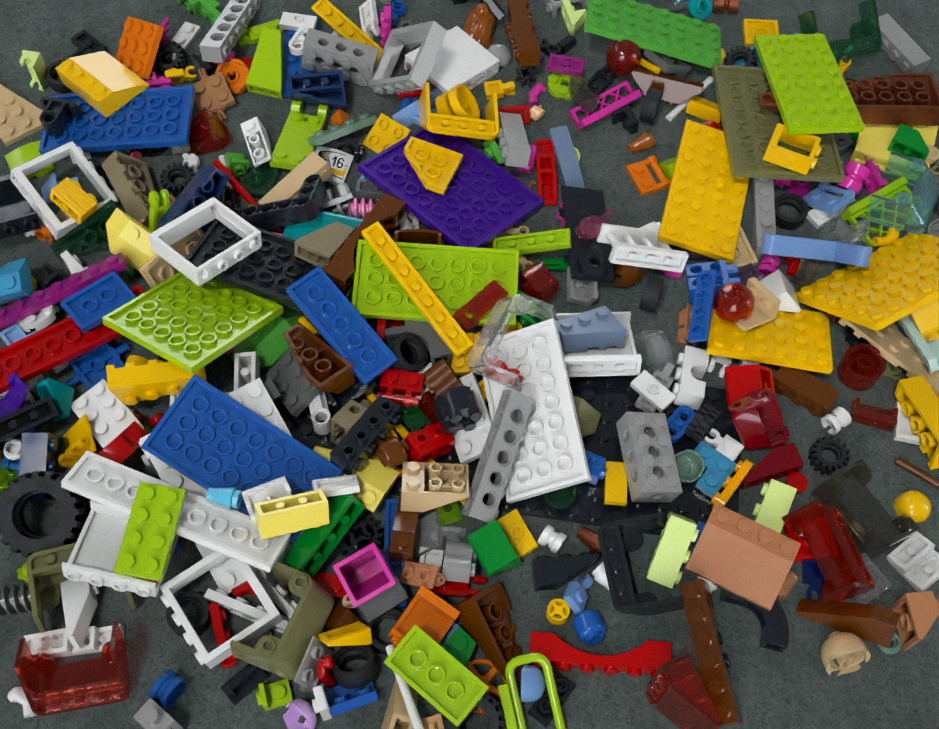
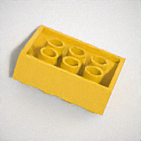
M106 51L71 57L55 68L65 86L106 118L149 87L147 82Z

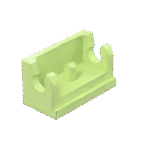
M22 50L19 62L21 66L24 63L27 65L32 76L31 88L38 82L39 91H44L48 84L45 77L47 67L41 53Z

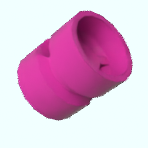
M849 160L843 169L846 178L844 182L836 183V186L845 190H854L855 195H859L863 187L862 181L867 180L871 170Z

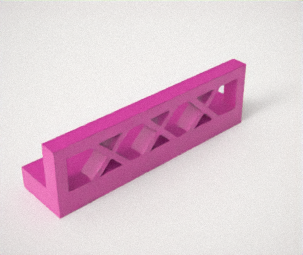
M625 81L570 110L569 114L577 129L581 130L613 113L615 110L637 100L642 96V93L639 89L633 92L628 81ZM622 87L628 93L625 97L619 95V90ZM607 95L614 97L612 104L604 103ZM591 104L600 105L599 111H591ZM575 112H585V118L579 121Z

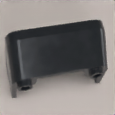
M662 512L605 523L598 529V540L612 605L619 613L650 616L682 610L684 607L683 595L658 600L654 594L649 592L638 594L628 552L641 548L643 545L642 532L663 528Z

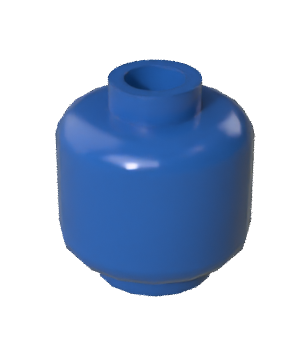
M584 609L582 613L576 614V617L573 619L572 626L580 642L595 645L603 640L606 627L597 611Z

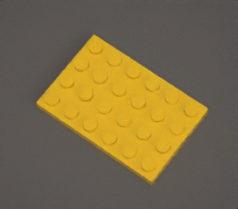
M714 298L706 354L831 374L833 370L829 318L826 313L801 309L800 313L778 311L774 320L743 331L719 308L720 303L733 298Z

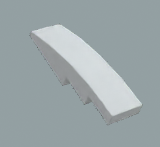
M116 624L100 628L89 626L82 645L77 650L74 649L68 639L66 628L25 635L23 638L22 659H49L124 649V625Z

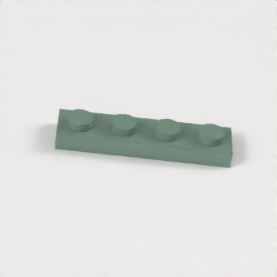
M366 112L359 114L357 119L350 118L344 120V124L331 125L328 127L329 130L316 131L313 133V136L307 138L309 145L320 146L375 124L377 116L369 115Z

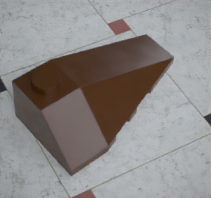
M300 322L283 332L306 379L320 391L339 394L355 383L354 366Z
M497 582L465 598L453 607L460 611L458 617L465 630L506 680L505 668L507 663L512 658L522 655L520 646L516 645L513 632H516V627L510 621L508 611L511 610L509 600L500 582ZM524 665L516 667L514 671L516 683L521 680V670Z
M805 598L800 599L795 614L842 632L853 633L861 639L886 648L890 646L899 618V613L877 605Z

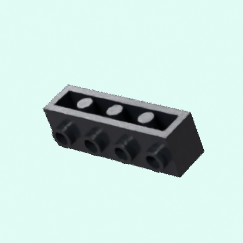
M379 395L330 452V462L342 469V473L346 475L360 472L364 468L367 459L375 455L378 445L382 441L387 440L391 430L394 427H398L401 423V405Z

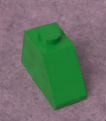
M902 123L887 149L921 166L930 152L920 132Z

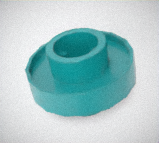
M689 0V15L697 19L707 18L712 11V1Z

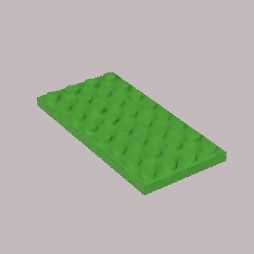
M587 0L584 31L708 68H712L713 64L721 65L720 27L714 23L702 22L697 18L692 19L683 14H675L666 9L655 8L650 4L638 3L635 0Z

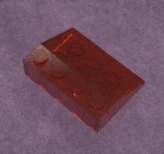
M688 654L660 665L646 686L647 691H645V695L649 704H654L656 710L679 729H720L724 724Z

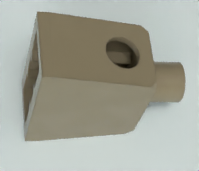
M363 399L358 403L350 400L331 418L332 443L337 445L371 406L369 401Z

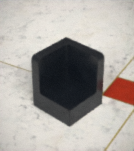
M45 262L43 266L47 274L37 283V286L44 290L53 283L65 279L60 270Z

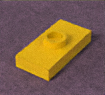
M517 509L498 519L519 558L539 548Z

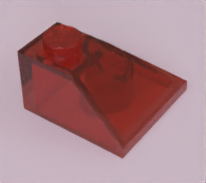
M204 107L191 121L189 135L190 153L202 156L222 151L231 141L227 127L207 107Z

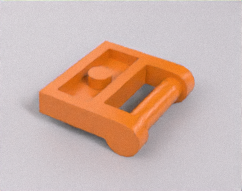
M655 155L626 166V171L641 197L668 189L671 181L664 175ZM647 167H652L660 183L657 184Z

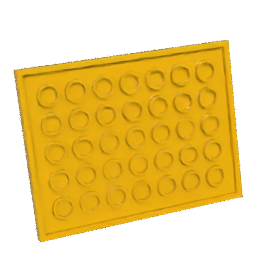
M919 231L908 232L906 236L892 241L891 245L879 247L877 251L873 252L869 267L847 264L846 267L833 271L832 274L825 278H820L815 283L802 287L801 290L796 292L798 302L879 331L939 298V237L920 233Z

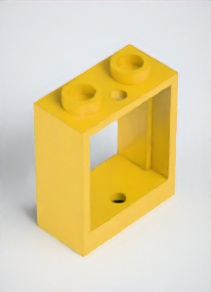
M777 123L763 160L807 175L810 168L814 169L822 146H819L821 138L812 134L788 135L785 125ZM778 141H783L791 146L810 152L809 157L777 146Z

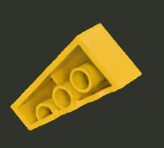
M923 375L899 380L894 393L904 416L910 417V428L913 435L918 434L922 444L919 448L922 454L927 453L930 462L927 463L929 469H938L939 398Z

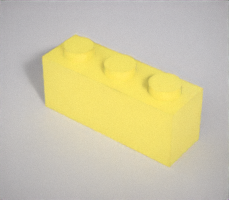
M322 489L254 503L256 527L261 539L273 538L278 535L295 533L300 530L329 524L328 500Z

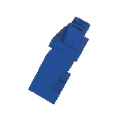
M719 260V263L686 264L685 272L690 304H693L697 275L700 271L711 269L718 271L715 299L722 298L723 296L724 299L730 298V292L741 291L737 264L726 265L725 260Z

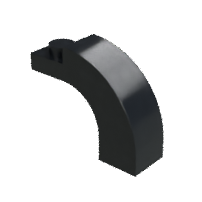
M724 588L722 589L719 601L743 606L757 616L761 625L759 647L781 653L788 647V621L777 600H775L769 611Z

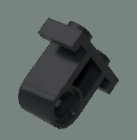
M43 96L40 100L44 110L39 120L49 136L62 134L73 116H75L76 120H80L83 115L77 103L72 100Z

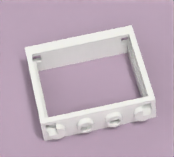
M73 141L15 167L10 172L12 183L35 212L37 211L38 217L56 240L108 214L117 207L118 197L116 193L108 188L105 179L98 175L93 163L84 157L82 149L79 146L77 147ZM70 155L105 201L99 203L97 210L81 224H78L72 217L61 223L25 176Z
M214 197L149 234L152 250L197 286H201L262 247L261 231ZM214 219L219 220L243 238L199 267L194 266L170 247V245Z
M214 551L160 586L163 592L160 598L167 608L172 607L175 613L171 616L177 626L182 625L186 632L183 633V636L189 646L194 644L197 649L194 655L201 665L205 663L210 669L232 655L230 648L231 640L247 645L283 621L282 616L250 566L233 558L268 614L208 653L173 593L230 557L218 551Z

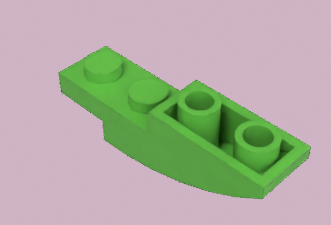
M176 0L178 3H183L189 13L192 12L195 16L201 14L203 18H208L212 26L222 13L221 5L216 0Z

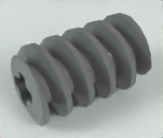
M25 583L21 584L19 591L15 584L12 585L11 592H9L7 586L2 587L0 593V616H4L6 613L9 615H13L15 612L23 613L25 610L32 612L30 592Z

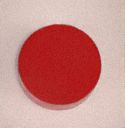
M792 472L785 479V484L796 488V494H801L807 488L808 480L802 473Z

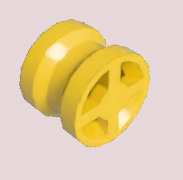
M563 599L551 600L546 611L548 621L554 625L564 624L568 619L570 607Z

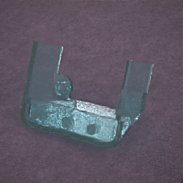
M891 152L884 177L897 180L905 176L909 181L907 184L915 186L912 195L906 192L896 193L892 199L872 194L865 220L912 234H921L925 231L938 198L939 184L926 162L922 159Z

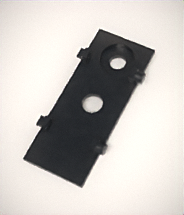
M562 185L563 209L559 208V216L564 218L565 228H570L571 248H568V255H564V263L570 266L571 279L614 284V263L609 261L611 253L610 244L596 241L602 223L607 224L603 191ZM582 230H591L594 233V238L585 237ZM589 260H596L599 266L591 265Z

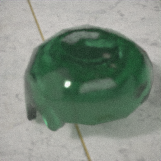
M575 485L545 493L544 498L551 507L562 510L570 507L575 502L577 489Z

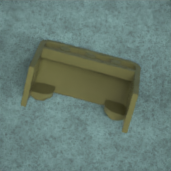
M76 543L35 552L26 561L32 616L40 633L46 632L43 611L52 609L59 604L61 599L60 583L69 580L64 577L61 564L62 562H68ZM109 587L111 590L116 591V592H119V591L113 589L112 587ZM126 591L130 607L135 609L134 593Z
M276 561L272 568L273 578L287 583L290 592L301 598L281 639L272 635L263 636L258 640L254 649L231 640L230 648L233 657L285 679L294 680L312 636L318 639V635L324 630L334 609V599L330 593L308 574Z

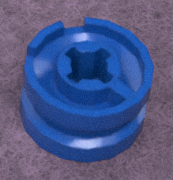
M172 669L165 671L167 675L164 677L160 675L149 693V697L154 701H159L160 706L164 709L169 708L175 703L187 684V681L183 677H177L176 672Z

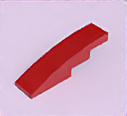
M535 139V146L538 148L535 160L537 195L545 200L544 206H557L554 147L551 139Z

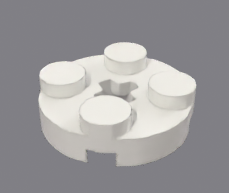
M55 303L19 320L18 324L25 332H31L29 329L33 328L37 331L44 329L56 319L55 313L56 311L59 313V308Z

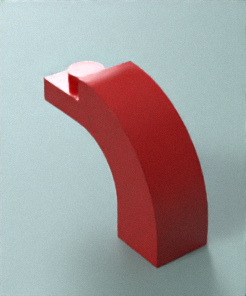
M134 421L96 454L121 464L140 446L138 443L140 438L148 434Z

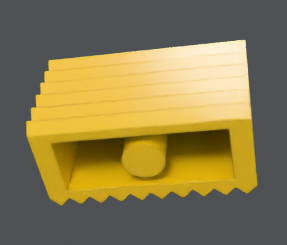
M69 177L63 179L50 191V200L56 203L78 224H81L97 210L98 202L96 197L91 193L87 194L79 182L76 180L72 181Z

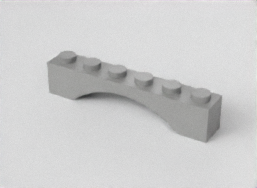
M749 178L754 206L752 249L757 259L761 260L764 255L761 253L764 233L776 234L773 179Z

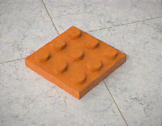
M127 16L115 59L137 76L149 80L164 27Z

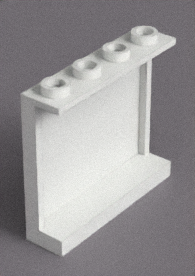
M456 26L447 30L428 80L443 93L448 92L450 88L457 84H462L469 90H472L498 73L500 60ZM419 48L405 55V70L412 67Z
M631 311L612 312L627 330L624 348L617 349V346L605 347V350H598V347L586 348V351L563 353L568 377L629 376L640 374L642 358L641 354L636 352L630 326ZM554 313V315H555L559 320L564 319V318H567V317H570V316H573V315H576V314H580V313Z
M90 500L91 511L67 563L62 562L61 564L64 577L71 581H86L98 587L102 585L112 587L120 592H135L142 597H156L162 582H158L156 586L154 582L118 575L113 572L130 515ZM179 535L176 536V539H175L174 544H173V546H172V549H171V552H170V555H169V559H168V562H167L166 570H167V568H168V565H169V563H170V560H171V557H172V555H173L174 549H175L176 544H177V542H178Z

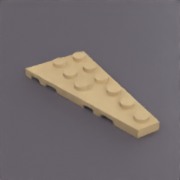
M0 84V138L7 147L44 128L39 120L43 110Z
M843 318L838 321L842 326L847 324L855 330L853 334L856 337H862L869 341L870 347L895 367L899 365L907 371L906 376L909 378L923 375L939 398V370L933 373L929 371L911 341L902 335L894 323L879 331H875Z

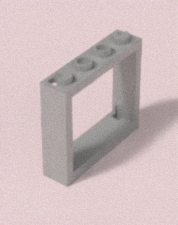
M435 21L392 29L368 86L373 89L374 93L381 95L424 89L425 82L431 72L447 30ZM422 42L409 75L390 78L403 45Z

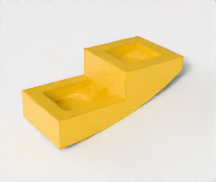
M606 461L604 467L608 469L605 473L604 504L626 506L627 476L624 463Z

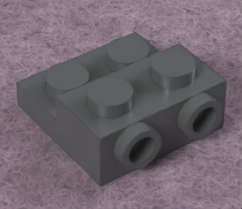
M647 49L643 53L650 63L660 67L661 72L669 76L686 79L691 69V66L684 60Z

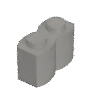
M447 540L442 575L446 581L469 583L470 577H474L477 555L470 543Z

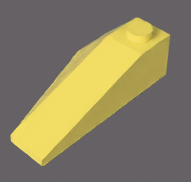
M314 447V452L330 461L332 449ZM368 458L364 468L355 474L357 475L360 492L352 493L351 495L365 508L374 513L380 508L400 472L388 466L384 467L380 460Z

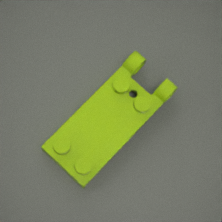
M292 101L291 111L272 153V159L269 160L270 167L293 170L311 152H315L317 146L309 145L307 138L313 136L314 132L324 129L330 113L328 105L320 104L317 116L302 114L304 108L303 101Z

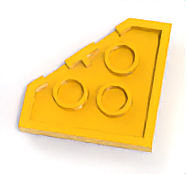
M412 136L404 147V154L425 189L444 195L463 160V154Z

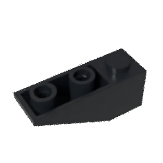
M587 551L571 556L569 553L560 554L558 557H549L548 555L537 556L536 559H532L531 564L534 591L557 590L596 565L599 561L600 553L593 554V552Z

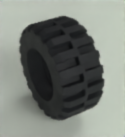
M33 471L32 473L20 475L19 479H13L8 483L9 487L7 489H2L0 492L2 497L0 501V534L4 538L1 539V542L4 545H10L12 552L16 554L22 553L23 557L28 558L35 552L77 542L89 515L86 514V508L89 507V503L84 501L83 496L61 487V481L66 475L52 471ZM37 493L51 494L58 501L61 508V520L54 532L44 536L34 534L27 527L24 520L25 505Z

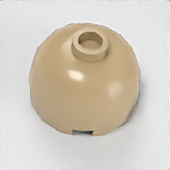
M835 631L830 633L820 649L821 661L829 675L837 670H841L838 675L857 671L861 668L859 663L863 660L867 663L871 657L863 640L850 632ZM833 659L837 660L839 667L834 663Z

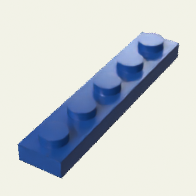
M385 499L384 557L400 582L405 562L390 561L389 553L399 499ZM400 583L407 594V584ZM406 599L393 608L406 609Z

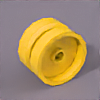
M462 84L455 85L448 92L437 96L435 100L438 114L479 119L480 110L475 97Z

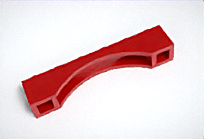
M530 633L529 653L545 655L549 659L551 666L557 667L558 671L567 672L571 671V668L580 669L582 673H594V670H602L606 675H617L618 672H627V676L630 677L650 674V677L654 679H663L665 675L668 676L671 672V642L646 641L641 646L626 653L600 656L575 649L562 641L554 633ZM537 662L528 663V665H534L543 670L542 666Z

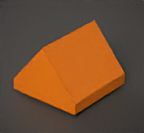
M338 109L331 117L332 125L344 124V120L350 119L349 114L341 109Z

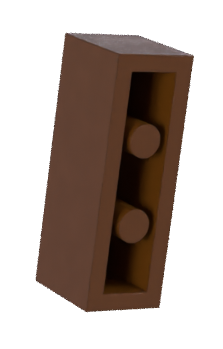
M781 366L773 377L775 393L785 395L795 405H802L812 415L817 417H824L840 394V391L801 369Z

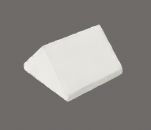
M779 269L760 280L768 290L781 300L778 311L800 313L801 308L794 287Z

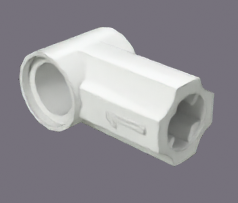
M321 391L309 404L314 431L319 435H326L331 431V414L325 392Z

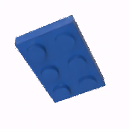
M113 271L64 299L60 304L80 330L86 333L103 323L102 317L133 300L136 296L116 272Z

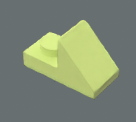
M562 0V16L569 34L574 35L585 21L586 9L575 11L574 6H571L569 0Z

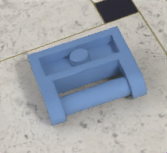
M820 182L816 189L803 197V200L807 203V206L833 215L855 198L856 193L851 189L845 190L830 185L829 182Z

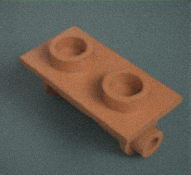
M687 303L686 308L679 312L678 326L684 327L678 329L677 342L679 346H686L687 343H690L688 341L692 306ZM697 342L691 343L694 347H697Z
M405 561L400 583L417 587L423 585L427 589L433 590L434 586L439 587L445 583V577L438 572V566Z

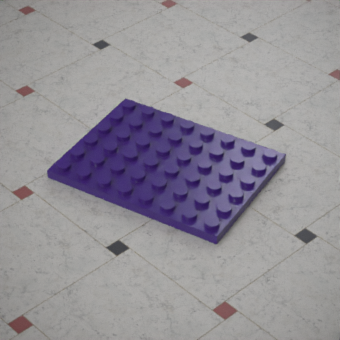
M423 128L358 165V171L386 194L406 202V210L431 230L442 232V238L451 246L482 248L544 206L545 202L544 199L460 136L432 133ZM411 136L463 154V160L444 195L425 189L406 158L404 147Z

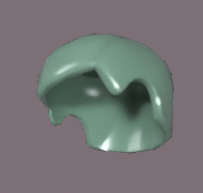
M691 449L675 454L680 482L686 484L698 480L705 469L704 459L701 455Z

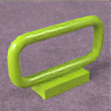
M528 653L512 658L505 668L507 684L497 685L506 728L527 729L514 671L520 665L537 662L543 669L556 729H566L549 659L540 653Z

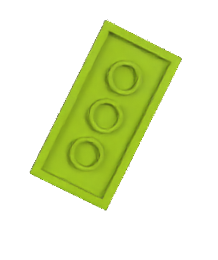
M146 482L139 483L113 570L115 574L162 582L186 498V489Z
M416 624L384 661L389 668L457 727L462 724L489 690L485 683Z

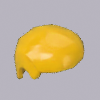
M909 490L896 497L894 509L900 518H905L910 523H919L925 521L930 516L931 503L928 497L921 492Z

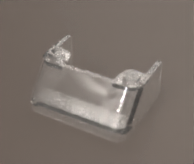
M517 294L498 300L467 356L466 363L469 370L521 392L522 386L519 376L500 368L503 362V355L497 348L515 314L523 315L528 313L544 320L554 318L557 321L554 305L525 294Z

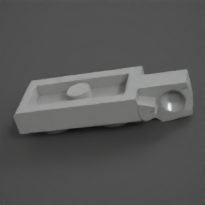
M668 362L663 371L657 370L652 375L668 390L674 381L671 375L675 365ZM639 395L634 405L644 412L655 413L657 410L641 395Z

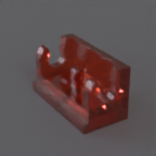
M858 397L852 401L851 422L889 432L897 425L898 408L893 407V410L889 411L860 403L861 398Z

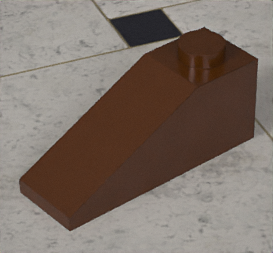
M399 497L389 550L390 561L413 562L420 512L400 511L401 497Z

